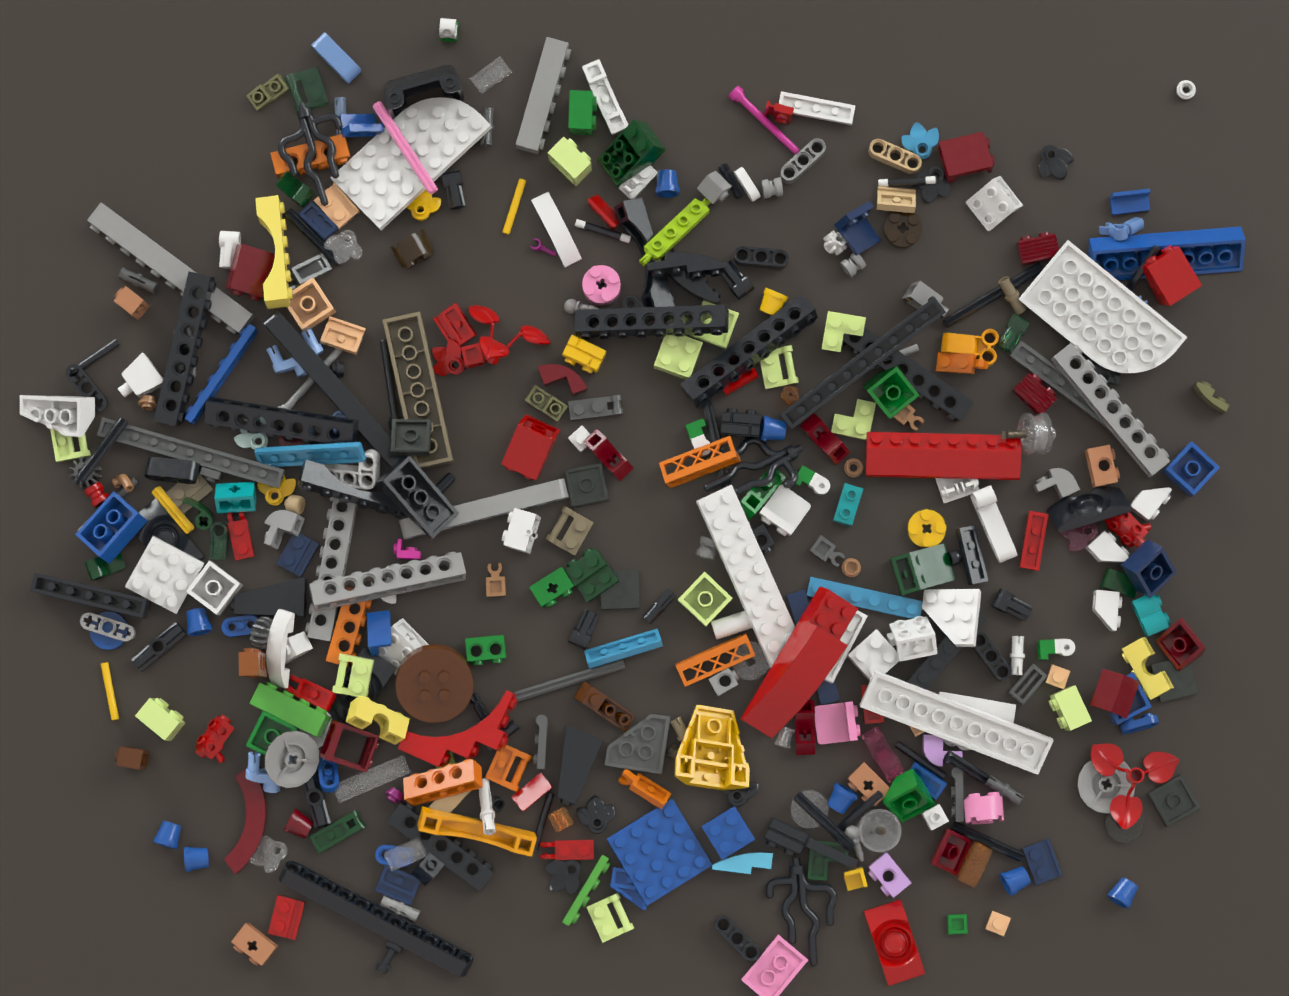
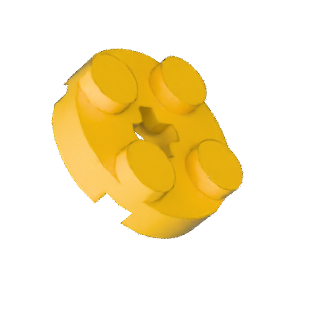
M925 509L918 511L908 522V536L918 547L928 548L936 546L945 536V521L939 513L933 510ZM922 525H931V533L926 532L924 534L922 532Z

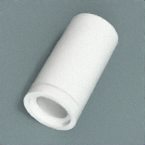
M745 611L711 621L716 640L752 629Z

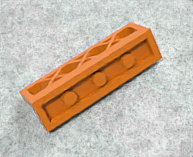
M727 436L662 461L659 465L665 484L671 489L741 462V459L735 450L731 436ZM722 444H729L731 451L726 453L718 452ZM709 450L713 452L710 459H701L704 451ZM686 458H694L695 461L692 466L686 467L683 465ZM670 464L677 465L674 473L667 474L665 466Z
M743 633L676 663L675 666L686 687L756 655L747 635ZM746 643L750 653L745 656L736 654L738 646ZM726 652L732 655L729 663L723 664L718 662L722 653ZM707 660L714 662V666L709 672L701 670L703 662ZM688 668L697 670L695 677L686 681L682 671Z

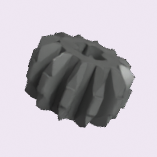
M89 456L86 460L83 457H79L80 463L74 460L73 464L76 467L69 468L70 471L74 472L69 475V478L74 479L73 484H79L81 489L85 485L87 488L92 486L91 482L94 484L98 483L95 480L96 477L102 478V475L97 473L102 470L101 467H96L84 483L76 478V475L89 459Z
M261 616L252 625L250 640L255 647L263 650L267 649L268 636L273 622L272 618Z

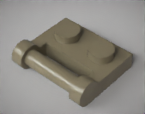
M563 506L561 516L550 535L548 534L545 539L576 556L594 522ZM571 516L574 520L562 541H559L556 538L568 517Z

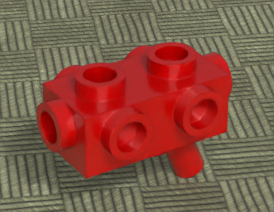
M1130 512L1105 520L1108 529L1115 532L1121 538L1122 544L1129 546L1130 549L1133 546L1138 548L1146 540L1143 537L1151 530L1150 523L1141 525Z
M223 714L220 717L217 715L216 718L212 719L208 724L206 732L198 737L195 753L202 758L207 756L213 759L215 757L218 763L225 761L221 750L224 747V742L235 729L230 725L231 720Z

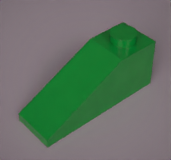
M768 470L761 476L760 479H764L767 476ZM776 470L770 484L764 487L751 488L740 501L748 521L786 478L779 470Z

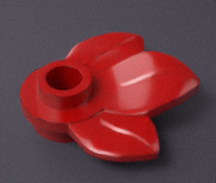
M450 339L447 347L440 346L432 349L433 356L438 362L433 367L436 374L440 376H445L449 373L457 375L464 371L465 363L461 357L462 350L456 341ZM455 361L459 363L458 368H455L453 365Z

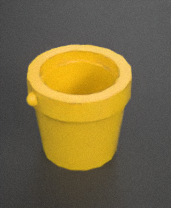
M765 288L759 310L769 315H774L783 307L788 297Z

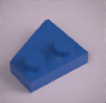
M613 867L610 887L642 910H646L647 906L625 870Z

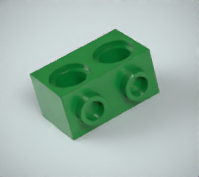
M504 635L465 639L467 662H472V666L483 665V661L491 660V664L503 663V659H507ZM494 644L501 646V652L498 655L491 653V647ZM475 646H479L482 649V653L478 657H474L471 653L472 648Z

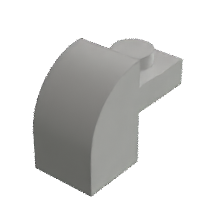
M1062 468L1050 469L1047 471L1050 478L1048 479L1047 476L1036 480L1037 484L1033 486L1036 493L1054 486L1060 499L1080 490L1074 476Z
M287 510L273 512L264 522L270 526L265 534L264 544L278 550L284 533L298 536L305 518Z

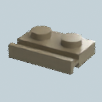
M198 473L196 484L177 483L166 494L185 515L193 508V506L182 503L185 497L201 502L214 489Z

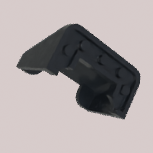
M443 65L388 81L384 85V96L392 119L397 117L404 107L408 106L405 97L442 87L444 96L449 95L459 101L465 100L456 69L451 65Z

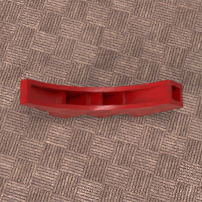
M506 690L500 703L489 716L461 733L450 736L429 737L407 731L405 739L400 742L398 749L440 768L448 765L451 759L450 752H454L467 759L476 757L480 749L479 743L500 752L508 743V734L503 732L502 728L507 726L509 722L508 715L516 707L517 695Z

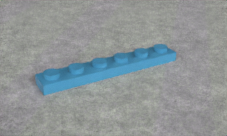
M361 442L260 447L254 451L259 463L273 467L302 466L305 460L320 464L359 463L364 462L366 459Z
M810 577L807 596L813 597L819 586L831 590L855 607L909 619L921 616L923 601Z

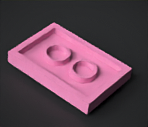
M777 935L741 980L759 996H779L806 964L808 959L780 935Z

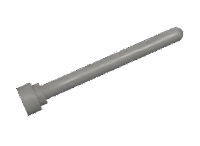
M335 348L323 362L329 367L341 354L342 350ZM309 377L285 405L282 404L278 407L291 409L315 382Z

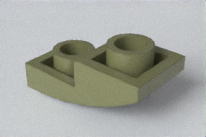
M277 73L265 84H260L246 96L256 111H259L280 98L290 88L282 76Z
M1205 381L1195 383L1193 388L1205 403L1222 414L1227 412L1229 404L1225 403L1226 400L1219 396L1212 397L1215 389L1211 388V384Z
M537 385L532 387L524 399L525 402L558 422L568 407Z

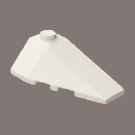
M20 395V415L35 422H40L49 429L57 430L64 436L83 437L95 417V397Z

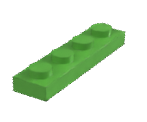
M602 854L562 921L564 924L569 926L570 923H576L580 916L578 913L581 906L585 907L590 899L587 896L591 889L595 891L600 882L597 879L601 872L605 874L610 866V863L607 862L609 858Z

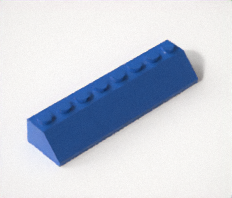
M1241 227L1128 235L1126 240L1121 241L1114 240L1112 237L1089 238L1088 257L1115 279L1131 280L1154 245L1160 248L1156 257L1162 254V249L1172 245V247H1180L1195 274L1243 271L1246 239ZM1145 273L1143 274L1141 279L1146 278Z

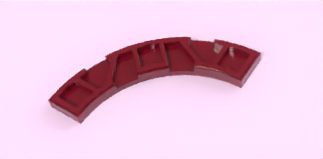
M248 767L235 776L242 789L246 803L244 830L235 848L224 858L236 875L252 859L261 843L266 825L267 809L262 784L245 778Z

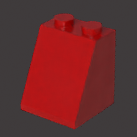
M1169 245L1161 250L1162 254L1157 257L1154 255L1145 261L1146 264L1141 266L1158 304L1165 306L1173 305L1202 286L1180 247Z
M526 414L516 427L501 465L505 466L509 471H517L523 474V477L526 479L537 480L561 430Z

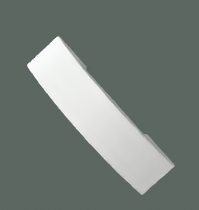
M598 59L582 66L591 91H593L594 96H597V105L610 133L613 135L623 131L628 126V123L620 109L600 60Z
M549 192L532 199L531 201L564 267L582 260Z
M278 609L267 641V671L272 684L288 688L290 669L285 668L288 633L293 632L295 613Z

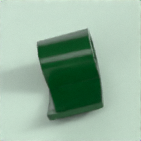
M286 171L276 183V186L301 207H304L315 193L307 185L293 177L289 171Z
M185 497L182 503L200 510L195 518V525L201 530L210 528L214 520L213 512L199 501ZM206 516L208 518L207 522L206 520L202 522L201 518Z
M121 552L110 564L100 557L84 563L91 581L126 568Z
M1106 568L1100 587L1134 598L1136 590L1128 576L1116 570Z

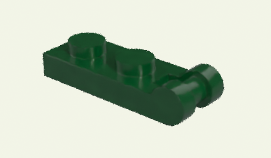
M358 810L351 812L309 836L318 853L325 851L366 827L364 821L362 822L359 818ZM350 820H352L355 825L351 829L347 824V822Z

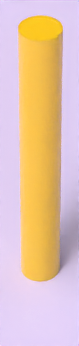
M519 179L502 231L504 234H510L526 184L524 179Z
M108 662L101 663L111 720H117L119 715Z

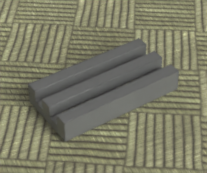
M1032 663L1008 693L1020 702L1021 705H1024L1048 675ZM1034 669L1036 672L1031 676V678L1025 683V685L1020 689V691L1017 694L1014 693V691L1019 687V685ZM1040 674L1042 677L1036 682V684L1025 695V697L1021 699L1020 696L1022 695V693Z

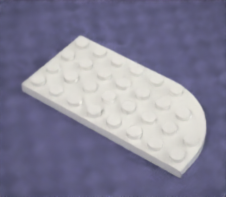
M442 97L425 99L412 104L393 119L433 182L492 128L468 104L456 99ZM386 127L384 132L376 135L338 170L339 177L337 179L330 177L381 231L426 190Z
M1069 240L1066 241L1019 298L1024 305L1073 345L1076 344L1091 360L1106 369L1119 373H1140L1151 370L1168 360L1187 339V336Z

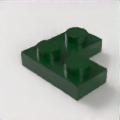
M818 841L848 855V851L839 842ZM809 848L807 879L827 881L828 861H838Z

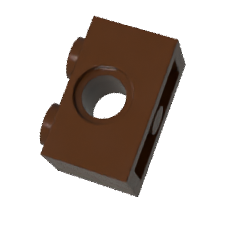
M120 746V749L116 750L115 753L116 766L146 770L150 751Z

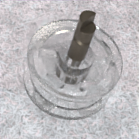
M1024 413L1019 420L1018 431H1001L1002 439L1021 438V451L1024 455H1032L1034 452H1038L1040 455L1048 454L1056 437V431L1052 426L1049 415L1046 413H1039L1037 416H1033L1031 413Z
M884 809L870 810L861 817L858 823L861 843L869 850L886 852L894 848L900 840L901 824L898 818L890 811Z

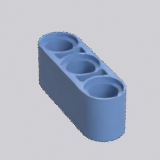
M325 32L311 44V47L347 84L362 72L361 68Z

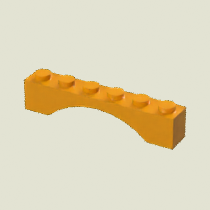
M423 806L417 824L418 830L421 832L473 839L501 847L513 853L531 857L537 840L535 832L494 823L496 832L492 835H485L483 833L482 820Z

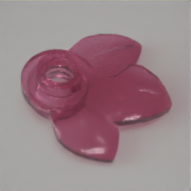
M1094 523L1062 532L1061 535L1070 539V551H1079L1087 546L1088 541H1093L1097 537L1098 528ZM1087 528H1090L1092 530L1091 534L1089 535L1085 534V530Z

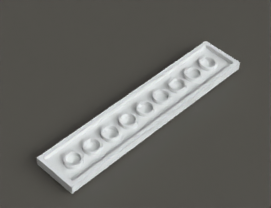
M729 485L697 500L696 503L771 668L795 626L733 486Z
M876 670L859 704L860 707L1037 775L1054 741L1051 737Z

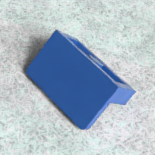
M341 114L339 116L343 124L341 129L342 137H375L384 132V125L376 124L374 114Z
M1150 189L1112 193L1109 197L1111 216L1149 212L1148 195L1151 193Z
M389 610L367 613L368 648L371 656L379 655V647L392 645L391 614Z

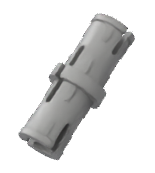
M386 895L380 904L381 907L416 922L420 910Z

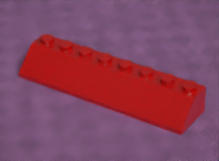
M867 432L865 441L866 477L1020 480L1021 438L1002 439L1001 435Z

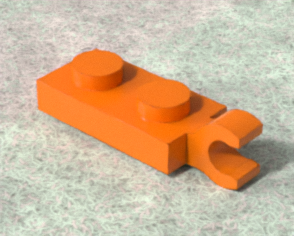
M938 352L937 372L974 374L975 369H988V361L976 359L975 354Z
M628 769L623 771L618 780L622 785H631L629 790L661 810L671 795L669 791L640 773L636 776Z

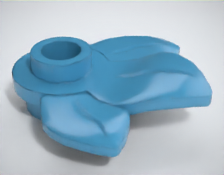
M916 122L911 128L910 135L901 137L902 144L905 149L912 151L921 159H926L930 156L932 148L938 143V129L933 128L927 132L922 125ZM923 147L926 151L924 153H920L919 148Z

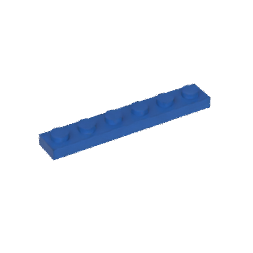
M249 324L248 327L245 326L239 335L241 337L237 343L234 342L229 348L230 353L226 359L223 358L220 361L217 372L209 377L207 387L198 393L194 406L191 405L187 409V416L185 417L187 421L193 425L198 422L205 411L206 401L211 397H215L258 334L259 330Z

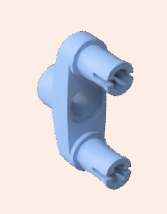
M307 330L310 338H308L305 331L302 332L301 335L318 356L322 354L324 349L321 343H318L313 330ZM278 345L272 346L275 354L271 347L266 350L273 362L272 367L275 373L294 370L297 377L307 375L293 358L283 359Z
M249 752L245 778L253 782L263 783V790L265 792H279L281 786L269 778L266 769L259 768L261 753L255 752L253 755V752ZM292 755L289 756V762L292 761Z

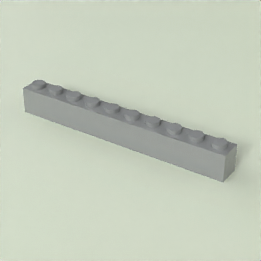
M100 203L87 220L91 224L90 228L98 234L100 232L106 235L105 239L112 245L115 243L121 246L120 250L127 256H130V254L135 256V261L142 267L146 265L152 269L150 272L154 276L165 278L167 280L165 284L173 290L177 287L182 291L180 295L183 296L188 272L195 271L103 203ZM199 288L196 291V297L198 299H200L203 296V291L201 288ZM218 288L211 294L212 306L209 312L212 315L210 317L218 323L223 321L227 324L226 329L234 335L236 332L240 334L245 326L248 327L255 318L252 313Z

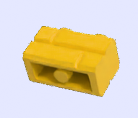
M571 335L562 357L565 358L564 362L572 366L578 364L582 366L581 370L592 374V372H598L607 351Z

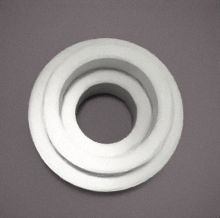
M1184 80L1178 84L1176 92L1180 98L1190 99L1194 96L1196 88L1191 81ZM1184 87L1188 88L1189 93H1184L1182 89Z

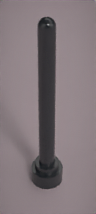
M382 339L380 347L391 414L388 426L389 430H392V420L401 419V416L398 415L388 343L386 339Z

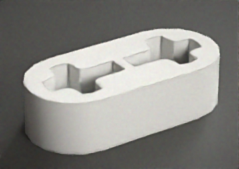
M741 167L734 171L735 177L749 199L754 202L760 198L759 191L745 169Z

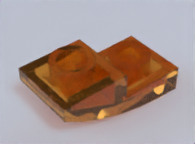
M974 842L966 856V862L957 876L958 880L976 887L990 859L992 849Z

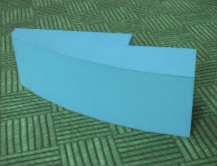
M755 852L735 855L713 864L712 869L751 874L752 867L771 869L773 853Z

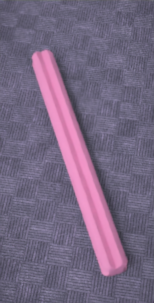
M378 101L373 105V109L429 194L435 193L438 190L437 186L382 102Z

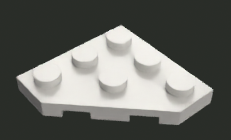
M979 589L924 590L922 608L957 647L976 646L981 591Z

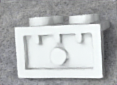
M1001 176L992 179L966 201L968 207L987 231H991L1011 213L1023 206Z
M917 616L914 619L898 620L889 624L896 640L899 661L937 654L935 633L927 617Z
M402 618L391 627L392 645L379 647V656L397 667L394 672L396 675L400 663L410 652L429 644Z

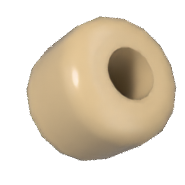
M292 494L285 500L284 506L287 511L300 515L305 509V499L302 496Z

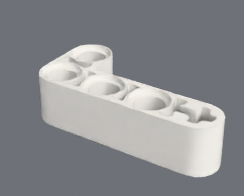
M369 449L365 452L366 457L371 458L373 463H369L365 459L364 462H359V466L323 464L329 471L334 473L338 480L357 489L367 490L373 488L375 482L380 477V455L374 449ZM347 473L353 475L354 479L348 478ZM365 475L370 476L373 481H368Z
M987 486L971 493L972 503L997 561L1002 563L1016 557L1015 546L997 507V498L992 487Z

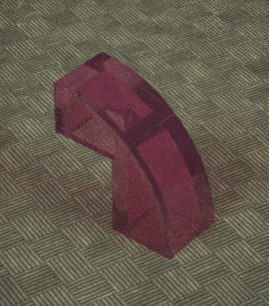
M878 726L860 735L888 783L905 772Z

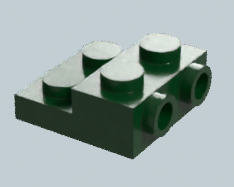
M589 548L584 551L581 559L570 561L567 564L568 568L564 570L587 603L619 582V579L600 550L596 548L594 550Z

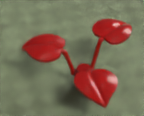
M480 305L468 307L469 314L473 319L483 324H490L489 337L483 336L479 339L484 360L490 364H497L500 357L507 356L509 354L508 349L519 337H523L526 341L533 344H551L550 339L543 331L534 326L525 325L521 327V332L505 346L493 339L494 323H498L500 320L496 312Z
M1094 744L1090 752L1092 764L1098 773L1103 776H1112L1117 769L1126 773V780L1131 784L1127 796L1118 795L1110 803V813L1122 829H1128L1133 826L1141 816V800L1138 797H1130L1135 785L1143 781L1144 774L1148 773L1149 779L1154 783H1165L1171 779L1179 763V759L1174 755L1166 752H1152L1143 759V765L1146 770L1143 771L1137 767L1129 770L1119 767L1123 762L1124 756L1121 749L1114 744Z

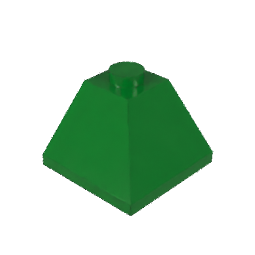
M897 366L878 373L863 385L864 389L889 419L920 396Z
M913 769L895 777L883 799V803L902 823L936 806L923 780Z

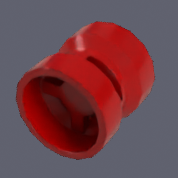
M101 482L93 484L84 491L86 496L92 499L91 504L94 508L100 507L109 497L108 493H104V486Z

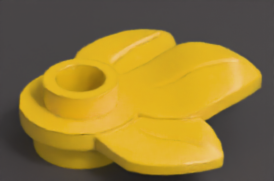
M425 190L406 208L411 210L414 219L424 221L429 217L430 213L436 212L440 208L441 198H432V194Z
M285 475L283 476L280 489L258 483L259 491L265 494L266 501L273 506L281 504L284 497L291 495L296 487V480H286ZM278 493V498L273 500L272 495Z

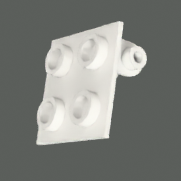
M935 478L943 503L968 496L980 490L978 479Z

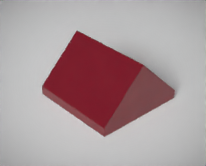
M1183 618L1175 622L1155 641L1178 671H1181L1200 658L1206 649Z
M1102 669L1090 706L1127 719L1140 682L1124 674Z
M945 828L929 864L957 876L972 840Z

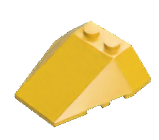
M696 705L675 759V777L684 784L722 791L749 787L750 768L745 760L743 753L745 750L740 742V732L733 710Z

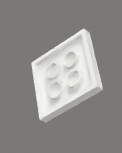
M152 536L125 587L177 614L188 594L186 592L198 576L204 562Z

